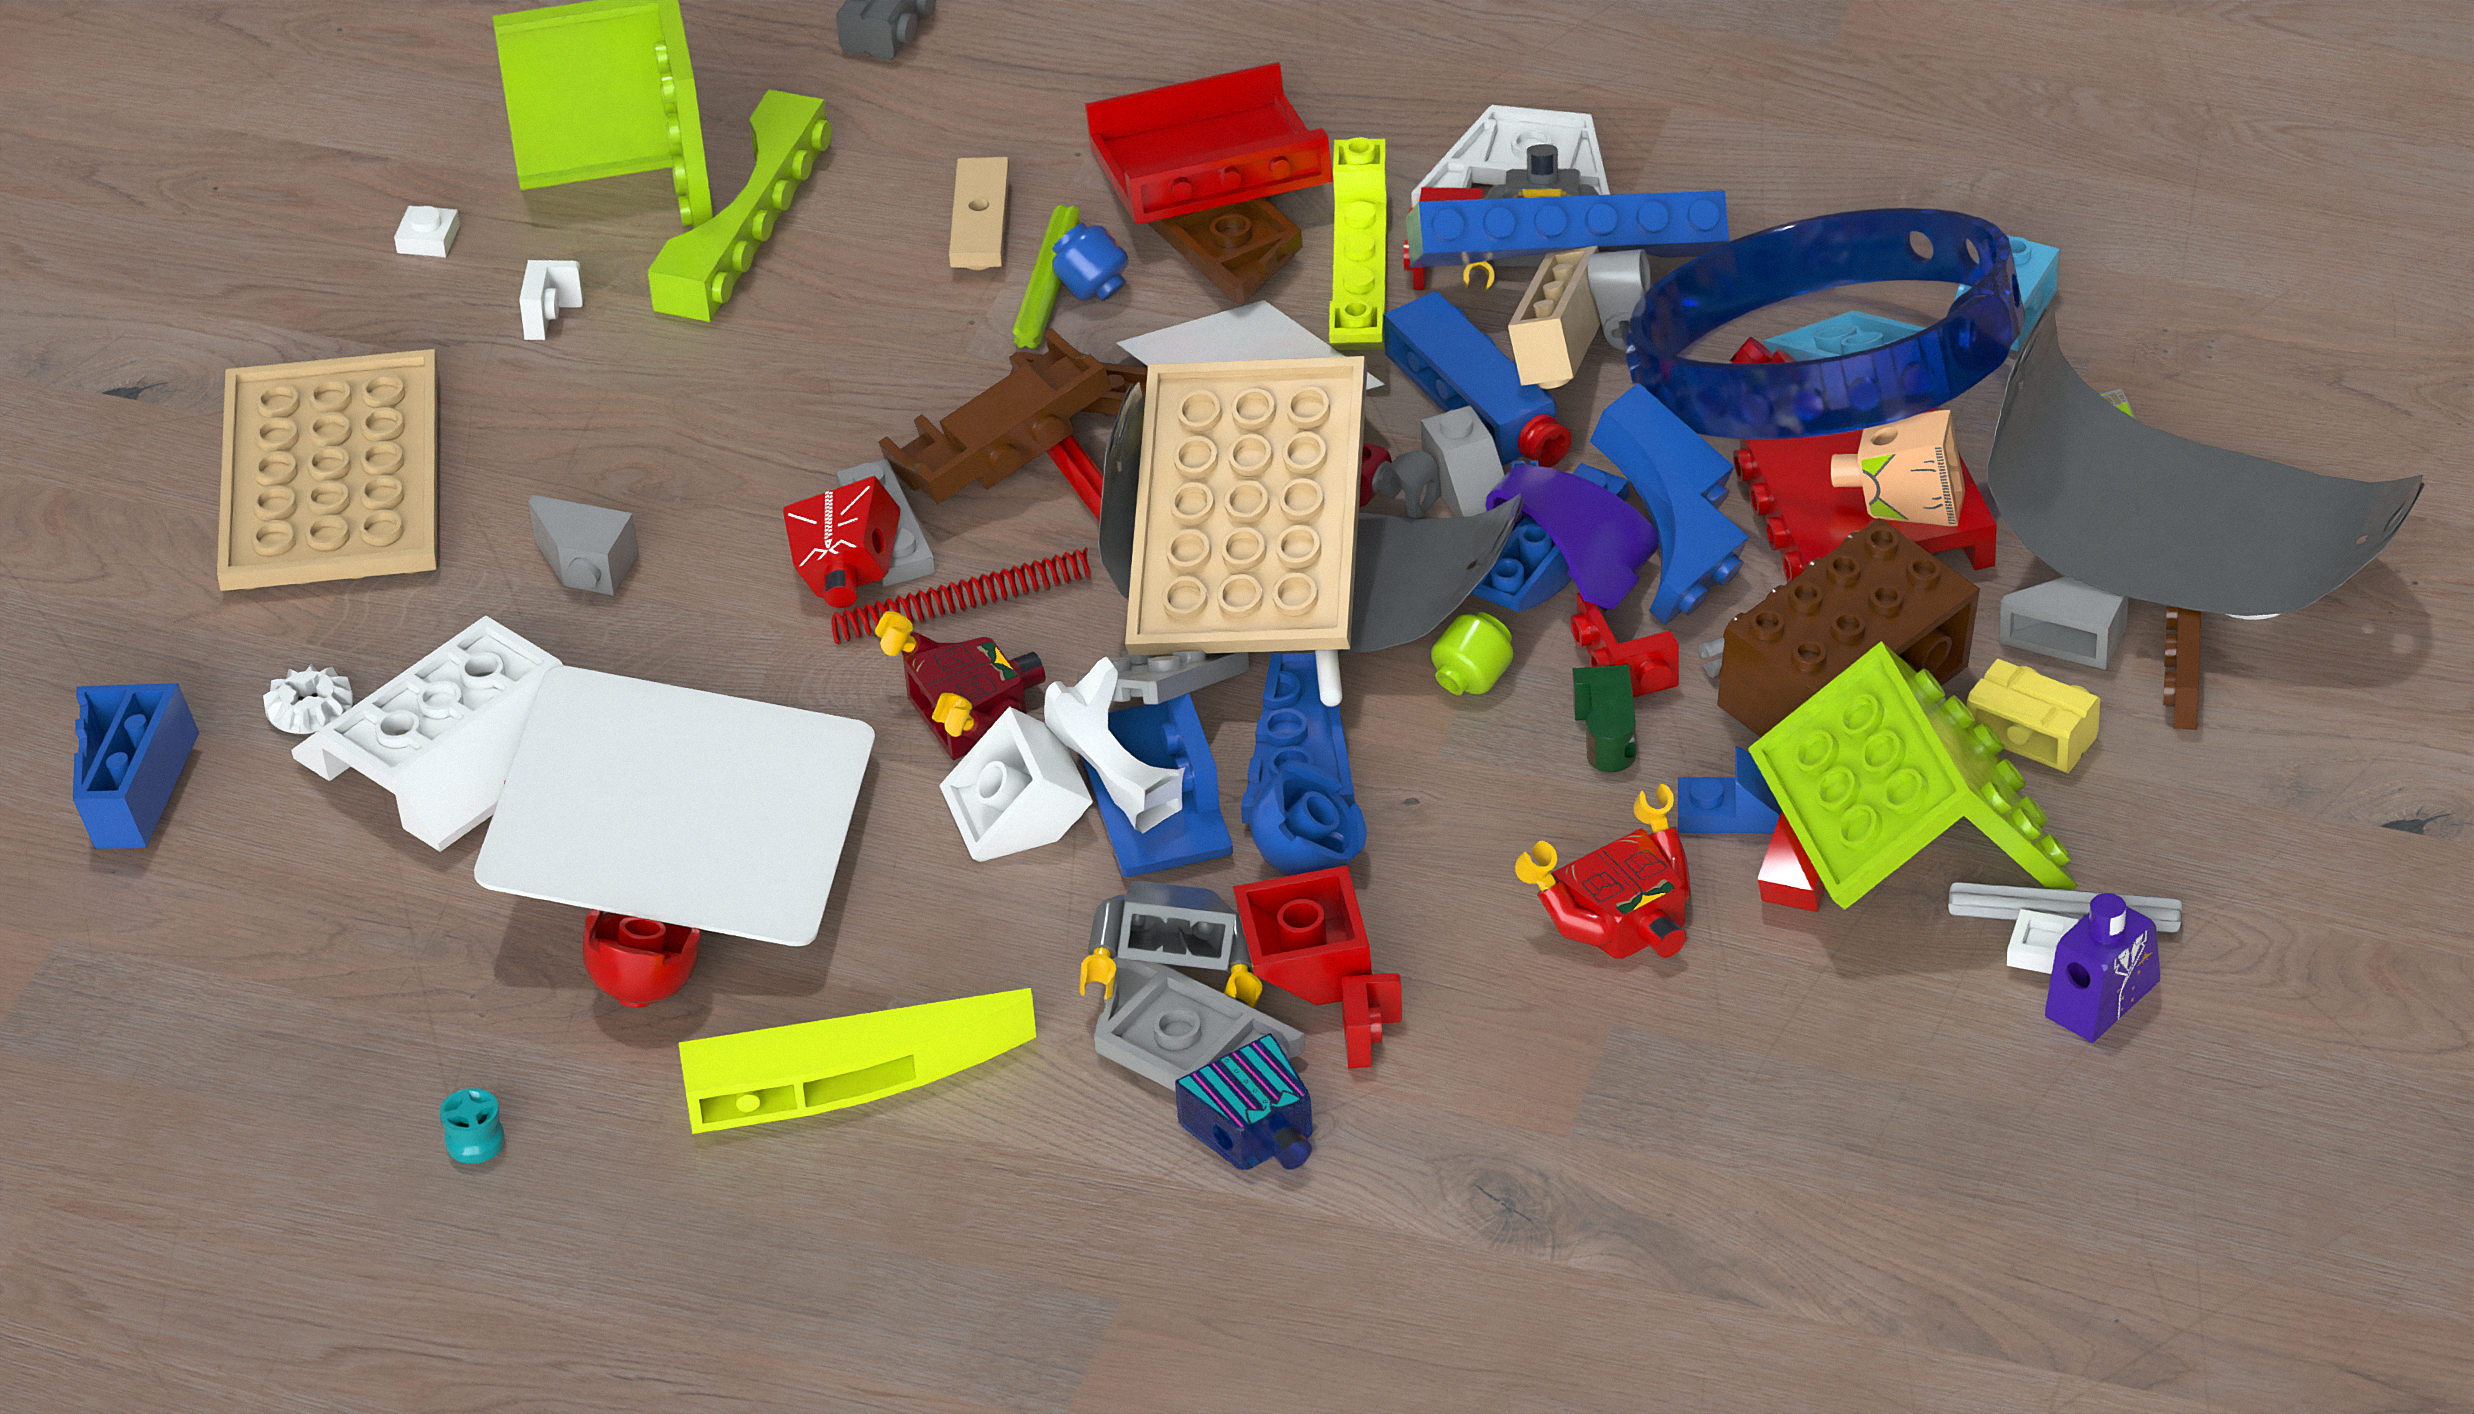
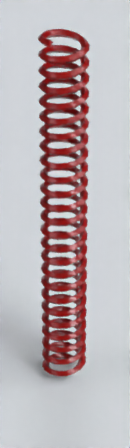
M1085 547L1083 553L1075 549L1072 555L1064 552L1062 558L1056 554L1052 560L1044 557L1041 563L1033 560L1031 567L1025 562L1021 568L1013 565L1010 572L1002 568L1000 574L992 571L989 577L982 573L979 580L973 576L970 577L968 582L960 579L958 586L951 581L947 588L940 584L937 591L932 587L928 588L927 593L918 590L916 597L909 592L905 599L898 595L895 602L890 598L886 599L885 604L876 601L874 608L868 603L863 610L856 606L853 614L848 609L844 610L842 616L838 612H834L832 616L834 641L836 644L840 642L837 619L842 627L846 641L849 642L851 639L847 615L854 628L855 636L860 639L861 632L858 623V613L864 624L866 634L870 636L872 631L868 610L877 627L880 621L879 608L884 614L890 611L889 604L894 612L901 614V602L907 619L913 624L910 599L915 606L920 622L924 621L921 597L927 607L929 618L933 620L935 614L932 607L931 593L935 598L939 614L942 617L945 615L942 591L947 599L950 612L954 614L956 609L953 602L952 588L957 595L962 611L966 610L963 586L969 596L971 607L975 609L977 604L974 597L973 582L979 592L982 605L986 606L987 604L984 593V580L989 588L992 602L996 603L998 599L994 587V577L999 584L1002 598L1007 600L1008 594L1005 588L1004 574L1010 583L1014 597L1017 598L1019 595L1015 583V572L1020 579L1023 593L1027 595L1029 589L1026 583L1025 568L1030 575L1035 592L1039 591L1036 579V566L1041 574L1044 588L1048 590L1050 587L1046 574V563L1051 570L1054 585L1059 587L1060 580L1057 574L1056 560L1062 569L1065 583L1069 584L1071 581L1067 570V558L1072 565L1075 580L1079 582L1081 579L1077 565V555L1083 564L1085 576L1090 579L1091 571L1087 558L1089 548Z

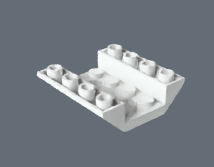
M484 616L291 750L293 758L328 781H331L349 767H353L396 795L403 829L441 852L494 814L504 787V781L507 779L543 676L551 668L564 665L556 657L488 616Z

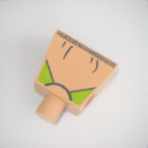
M1938 410L1869 422L1864 426L1858 454H1834L1832 456L1831 479L1833 486L1863 487L1867 512L1873 518L1958 526L1965 486L1951 410Z

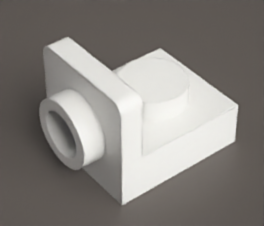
M528 260L520 295L525 340H545L550 319L558 318L559 307H581L583 305L584 294L579 262Z

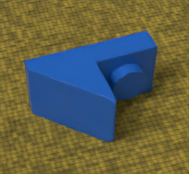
M1735 746V777H1678V833L1774 832L1782 809L1752 755L1743 748Z

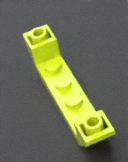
M1356 137L1334 140L1333 300L1330 301L1329 342L1335 350L1385 349L1383 314L1386 313L1387 247L1385 139Z

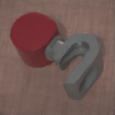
M1363 443L1359 507L1367 505L1380 491L1385 492L1386 497L1394 499L1403 489L1405 492L1407 516L1421 519L1441 495L1439 469L1434 458L1425 451L1415 450L1398 455L1392 462L1391 456L1385 448ZM1427 484L1425 498L1422 504L1420 505L1421 493L1424 486Z

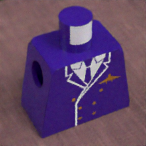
M2103 893L2095 896L2090 902V912L2065 933L2056 946L2045 1017L2094 1043L2160 981L2155 923L2150 918L2126 906L2125 901L2116 894Z

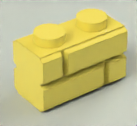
M1997 658L1985 673L1984 679L1981 678L1968 695L1967 709L1974 717L1975 722L1973 724L1976 727L1980 723L1985 722L1999 737L2004 745V749L2068 774L2080 760L2081 754L2085 753L2096 740L2099 732L2100 698L2098 696L2090 694L2081 686H2069L2040 675L2036 670L2027 666L2019 667Z

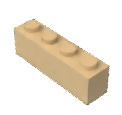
M1598 246L1550 252L1545 255L1508 324L1521 386L1538 383V386L1543 389L1556 388L1574 378L1601 324L1596 301L1591 295L1588 282V259L1591 254L1599 253Z

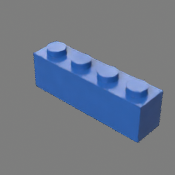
M1437 291L1383 314L1385 355L1444 412L1471 405L1493 437L1501 466L1523 457L1518 450L1517 441L1523 427L1532 418L1540 414H1548L1553 418L1557 417V406L1552 395L1546 389L1539 388L1536 384L1521 386L1516 361H1511L1496 347L1489 335L1482 334L1467 320L1459 307H1453Z

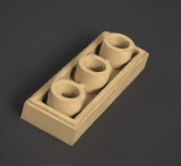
M1008 157L957 159L949 247L950 268H968L979 271L989 267L1002 266L1010 172Z

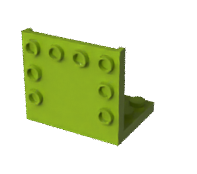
M593 0L492 16L520 190L672 167L682 226L692 225L694 229L713 218L695 80L678 0Z
M1882 641L1748 748L1832 900L1846 910L1963 816L1970 820L2046 888L2064 890L2076 888L2078 885L2066 867V864L2072 860L2069 852L2052 833L2046 834L2043 827L2049 823V820L2040 806L2029 795L2024 797L2021 789L2027 784L2020 772L2008 759L2002 760L1998 753L2004 749V745L1999 737L1985 722L1980 723L1976 727L1973 724L1975 719L1967 707L1955 695L1946 700L1943 688L1929 671L1923 668L1916 673Z

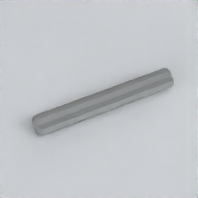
M1956 881L1950 887L1948 908L1951 915L1958 917L2017 921L2020 909L2078 919L2079 922L2090 912L2091 900L2095 896L2103 894V892ZM2112 893L2120 896L2125 901L2126 906L2150 918L2155 923L2157 932L2176 933L2179 931L2182 916L2181 900L2169 897Z

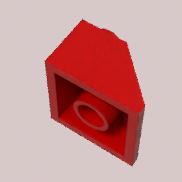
M1348 865L1233 886V894L1254 975L1318 1006L1342 1001L1341 976L1372 974L1370 945Z

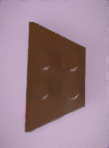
M1264 197L1147 223L1236 305L1244 303L1303 248L1301 230Z

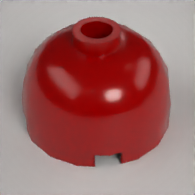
M593 909L585 917L582 947L583 964L590 979L604 993L617 999L622 1005L633 1008L645 1007L650 1003H655L675 995L693 975L698 958L700 929H691V927L612 912L603 914L602 910Z

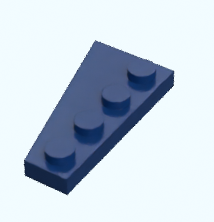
M1271 653L1263 693V710L1261 719H1258L1255 733L1256 745L1254 755L1250 758L1247 773L1248 785L1246 793L1243 794L1241 804L1242 824L1250 823L1254 799L1271 778L1279 771L1286 770L1291 764L1299 762L1318 766L1336 777L1344 786L1338 794L1345 800L1348 807L1355 803L1339 704L1329 707L1324 705L1320 699L1316 655Z

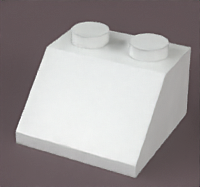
M1009 707L939 785L972 859L979 862L1057 842L1093 803L1067 746L1055 736L1045 723L1012 707Z

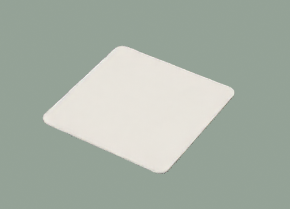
M571 666L551 668L543 676L474 868L475 880L484 888L788 946L807 945L815 940L819 931L874 744V730L867 723L851 718Z

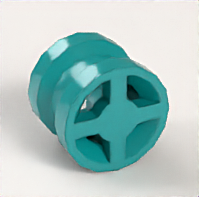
M479 1088L461 1089L448 1096L440 1107V1120L445 1130L446 1150L458 1162L474 1164L492 1159L501 1151L505 1143L503 1126L499 1122V1104L492 1093Z

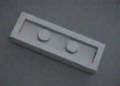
M888 460L864 463L857 467L837 471L838 488L875 475L900 507V517L889 573L883 579H880L883 587L934 574V557Z

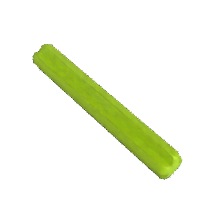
M1060 204L1055 207L1051 215L1012 330L1015 335L1013 341L1019 348L1027 346L1034 349L1041 344L1043 333L1045 332L1061 284L1060 278L1052 269V261L1056 255L1052 248L1067 232L1081 223L1078 218L1080 211L1074 205L1066 207Z

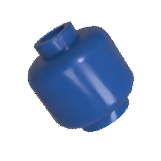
M1080 223L1067 232L1052 248L1056 254L1052 261V269L1078 300H1088L1098 295L1102 301H1105L1126 283L1121 274L1127 268L1128 255L1102 225L1087 227L1084 223Z

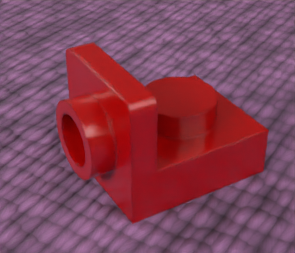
M1398 973L1341 976L1342 1021L1348 1069L1372 1067L1371 1043L1382 1042L1381 1024L1397 1023L1402 1020L1401 977Z

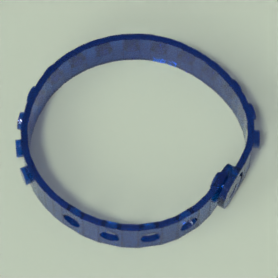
M1881 208L1827 214L1770 227L1725 243L1672 271L1654 284L1635 305L1630 317L1631 331L1627 332L1626 335L1627 353H1625L1632 384L1640 383L1697 434L1734 439L1803 438L1857 431L1892 423L1933 409L1958 397L2004 363L2011 345L2021 333L2026 317L2009 238L1997 225L1976 216L1940 209ZM1911 232H1920L1930 240L1933 246L1932 258L1922 257L1915 252L1910 242ZM1966 239L1975 246L1979 256V264L1970 256ZM1906 280L1949 282L1972 287L1959 296L1951 305L1947 316L1934 325L1889 344L1863 351L1821 359L1766 364L1714 363L1677 356L1694 341L1739 316L1763 306L1810 292L1853 284Z

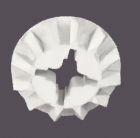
M312 664L304 672L298 673L289 669L286 679L271 680L270 692L263 695L265 713L271 724L280 730L295 734L315 733L352 708L353 693L348 677L338 676L333 667L318 672ZM313 693H317L318 696H317V697H313V696H311V695H312ZM299 696L305 697L302 701H298Z

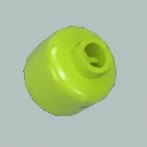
M1478 612L1476 615H1459L1431 649V659L1437 669L1435 677L1439 684L1455 695H1461L1464 691L1475 695L1487 693L1514 659L1513 647L1510 644L1512 641L1510 631L1497 618L1485 612Z

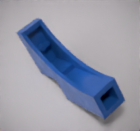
M1637 383L1603 410L1590 442L1622 471L1644 501L1651 515L1659 538L1661 574L1656 597L1649 612L1666 625L1682 611L1686 615L1693 613L1706 599L1709 593L1708 589L1716 582L1721 586H1725L1736 576L1744 563L1739 557L1749 536L1718 510L1729 495V490L1725 486L1735 466L1640 383Z

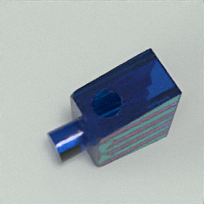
M1271 1033L1175 1080L1178 1123L1237 1169L1249 1170L1274 1157L1284 1169L1293 1170L1300 1167L1309 1158L1312 1146L1308 1139L1313 1133L1311 1098L1307 1088Z

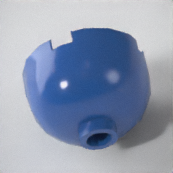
M1299 762L1291 764L1284 771H1279L1262 788L1254 799L1249 825L1254 843L1263 859L1276 870L1291 876L1346 866L1365 847L1367 828L1363 813L1357 802L1348 807L1345 800L1338 794L1344 786L1336 777L1318 766Z

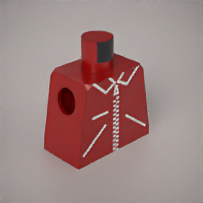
M875 475L783 507L793 565L815 595L824 598L828 605L835 608L852 606L857 600V587L883 579L889 573L900 517V507Z

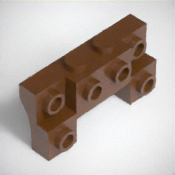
M1051 328L1043 333L1049 349L1047 353L1031 363L1018 351L1011 355L1009 359L1014 372L940 420L939 422L944 434L921 414L914 419L919 437L901 449L887 436L878 443L884 458L888 460L892 470L914 491L921 488L937 505L974 480H977L988 490L1074 433L1069 417L1112 390L1105 367L1091 354H1084L1076 350Z

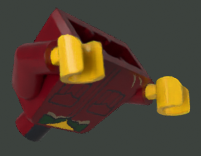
M894 611L885 612L875 629V634L882 638L880 645L885 654L897 656L902 652L908 700L953 761L967 755L1009 707L1027 715L1024 690L1046 681L1043 664L1035 652L1032 651L1008 660L992 638L980 637L959 643H938L919 633L912 632L913 625L910 620Z

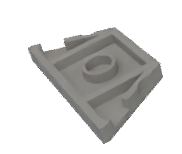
M1204 650L1173 651L1172 655L1164 656L1128 655L1127 651L1121 652L1122 657L1110 658L1118 671L1116 688L1111 701L1131 700L1130 697H1143L1144 704H1159L1250 671L1248 652L1205 653ZM1086 672V673H1083V674H1081V675H1078V676H1077V681H1078V683H1079L1089 672Z
M1117 956L1115 957L1116 977L1114 993L1109 999H1105L1104 995V1012L1099 1015L1094 1033L1095 1052L1189 1099L1197 1097V1095L1179 1082V1080L1190 1076L1204 1093L1208 1092L1194 1077L1193 1073L1197 1075L1210 1091L1216 1089L1200 1071L1207 1066L1212 1069L1225 1085L1229 1084L1226 1078L1213 1066V1063L1231 1082L1237 1080L1219 1061L1229 1055L1248 1075L1252 1074L1233 1053L1253 1073L1259 1072L1260 1070L1241 1051V1049L1247 1046L1268 1067L1273 1066L1257 1050L1253 1043L1275 1065L1281 1063L1260 1041L1269 1035L1273 1038L1286 1060L1300 1055L1305 1050L1303 1032L1166 965L1155 962L1120 959Z

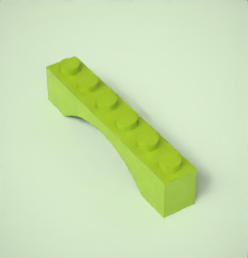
M768 89L749 118L756 167L747 186L729 206L714 218L666 242L648 269L653 311L711 322L722 303L725 304L729 301L733 286L742 272L749 270L753 255L761 243L769 239L773 225L779 215L790 207L794 192L802 180L808 179L812 165L821 151H825L830 144L832 124L826 119L824 99Z

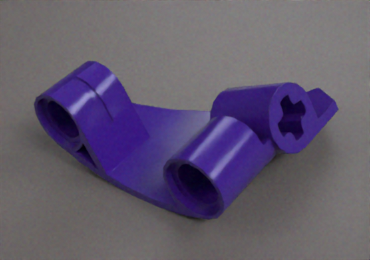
M1518 465L1512 468L1486 497V510L1494 509L1521 493V499H1525L1511 531L1515 530L1525 516L1534 519L1548 533L1562 552L1569 566L1566 573L1577 583L1583 601L1598 605L1603 612L1614 609L1640 578L1637 573L1658 549L1659 538L1652 524L1617 495L1591 481L1546 467Z

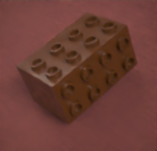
M1878 518L1863 530L1850 533L1839 547L1825 557L1816 558L1811 561L1805 570L1789 583L1772 589L1765 600L1747 613H1739L1732 618L1723 634L1724 649L1722 667L1719 671L1720 684L1717 706L1762 737L1881 641L1916 673L1925 668L1942 686L1968 667L1980 588L1881 518Z

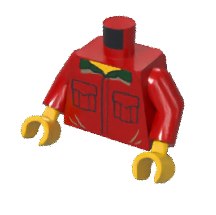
M1660 784L1656 789V796L1661 809H1654L1648 805L1643 790H1641L1634 802V814L1641 822L1651 825L1652 834L1648 835L1643 828H1640L1552 873L1550 871L1556 866L1557 853L1554 847L1546 841H1538L1532 848V854L1540 866L1534 864L1525 851L1518 857L1515 864L1517 877L1528 884L1537 883L1540 891L1537 893L1538 898L1560 934L1566 939L1598 947L1615 959H1624L1648 946L1660 957L1668 958L1678 953L1686 941V933L1681 928L1685 924V903L1691 896L1689 865L1676 826L1669 827L1666 814L1673 806L1674 797L1670 788L1665 784Z

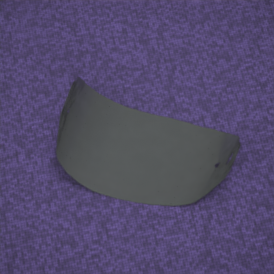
M2053 305L2048 311L2045 308L2041 313L2009 375L1987 465L1988 486L2001 517L2027 549L2059 574L2120 596L2166 606L2239 616L2290 613L2308 607L2341 586L2386 548L2408 516L2425 486L2423 482L2421 483L2423 475L2371 483L2319 475L2263 458L2197 443L2147 426L2110 404L2086 384L2065 359L2058 344ZM2023 379V386L2021 391H2019V382H2022ZM2368 535V537L2365 538L2367 541L2361 544H2356V541L2360 537Z
M1139 382L1135 386L1131 383L1106 449L1098 538L1101 562L1120 594L1128 601L1145 402ZM1121 458V471L1119 472L1117 461L1120 462ZM1521 493L1494 509L1471 517L1419 519L1359 513L1350 649H1337L1338 654L1373 652L1412 642L1431 632L1463 602L1495 565L1525 498L1521 499ZM1477 561L1476 564L1478 565L1472 569H1467L1471 563ZM1315 650L1271 651L1256 653L1315 654Z

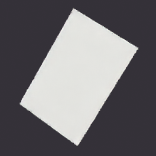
M1265 300L1116 342L1146 366L1148 364L1345 357ZM1367 372L1366 390L1385 385Z

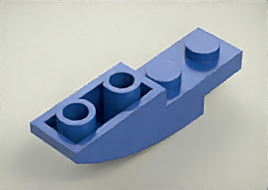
M1580 463L1573 472V475L1603 487L1624 501L1629 497V482L1627 479ZM1525 516L1508 537L1495 565L1470 594L1520 612L1545 602L1573 579L1566 573L1569 566L1562 552L1548 533L1534 519Z

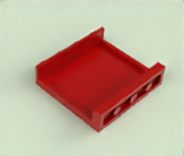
M1279 62L1085 103L1090 149L1135 225L1333 182L1328 135L1323 128L1307 129L1284 94L1281 65Z
M1927 390L1740 427V450L1733 452L1735 473L1739 482L1746 481L1749 486L1750 502L1756 516L1763 515L1766 521V534L1771 549L1773 551L1780 550L1783 571L1787 583L1800 575L1811 561L1816 558H1823L1839 547L1850 533L1861 531L1878 519L1873 518L1867 512L1863 487L1833 486L1831 479L1832 456L1834 454H1858L1864 426L1869 422L1937 411ZM1959 451L1965 494L1958 526L1882 519L1930 554L1962 547L1974 571L1995 566L1997 524Z

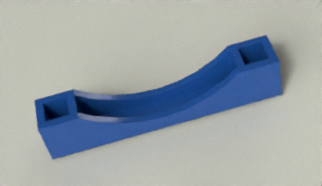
M1725 190L1418 202L1406 216L1410 268L1462 266L1482 261L1547 254L1591 246H1598L1599 252L1644 249L1647 255L1663 258L1714 256L1730 241Z

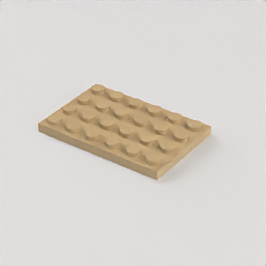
M435 349L225 369L217 578L220 591L248 590L257 587L307 584L310 582L349 578L360 579L370 576L400 573L412 574L421 571L437 570L438 365Z
M1365 356L1148 364L1125 637L1128 655H1172L1173 651L1204 650L1205 653L1350 649L1368 369Z

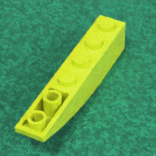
M1031 988L678 1043L692 1134L811 1116L871 1102L929 1084L973 1067L1024 1044L1037 1036Z

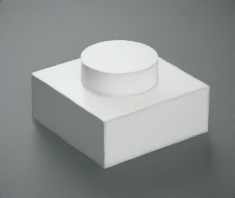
M408 206L394 236L397 253L446 257L460 227L458 210L435 208L432 206Z
M2020 909L2007 950V966L2052 974L2056 946L2060 938L2078 922V919Z

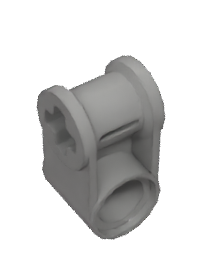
M1638 249L1591 254L1588 259L1589 288L1593 299L1596 301L1607 342L1623 351L1641 349L1650 339L1651 324L1649 318L1656 309V296L1650 278V267L1645 250Z

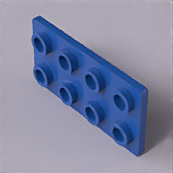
M1187 693L1159 704H1148L1109 712L1108 730L1121 746L1137 760L1149 766L1178 770L1185 767L1182 779V810L1167 817L1142 834L1134 829L1125 812L1114 803L1097 770L1080 754L1122 876L1132 877L1232 855V840L1219 806L1217 766L1190 694Z

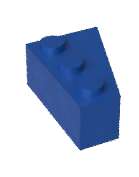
M178 683L77 686L76 698L80 705V719L75 720V732L79 739L78 753H74L73 801L95 849L147 848L199 735L198 728Z

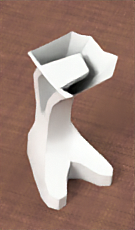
M1106 656L1099 660L1092 670L1074 687H1066L1061 681L1053 682L1048 687L1044 705L1045 725L1064 745L1080 753L1097 770L1114 803L1125 812L1134 829L1143 834L1167 817L1182 810V779L1185 767L1175 770L1149 766L1137 760L1126 751L1108 730V708L1116 688L1118 671L1112 660Z

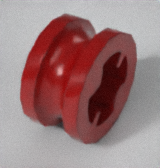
M1540 414L1532 418L1523 427L1517 441L1518 450L1523 456L1532 461H1538L1539 467L1551 468L1558 464L1567 454L1572 442L1571 433L1565 426L1558 424L1552 416Z

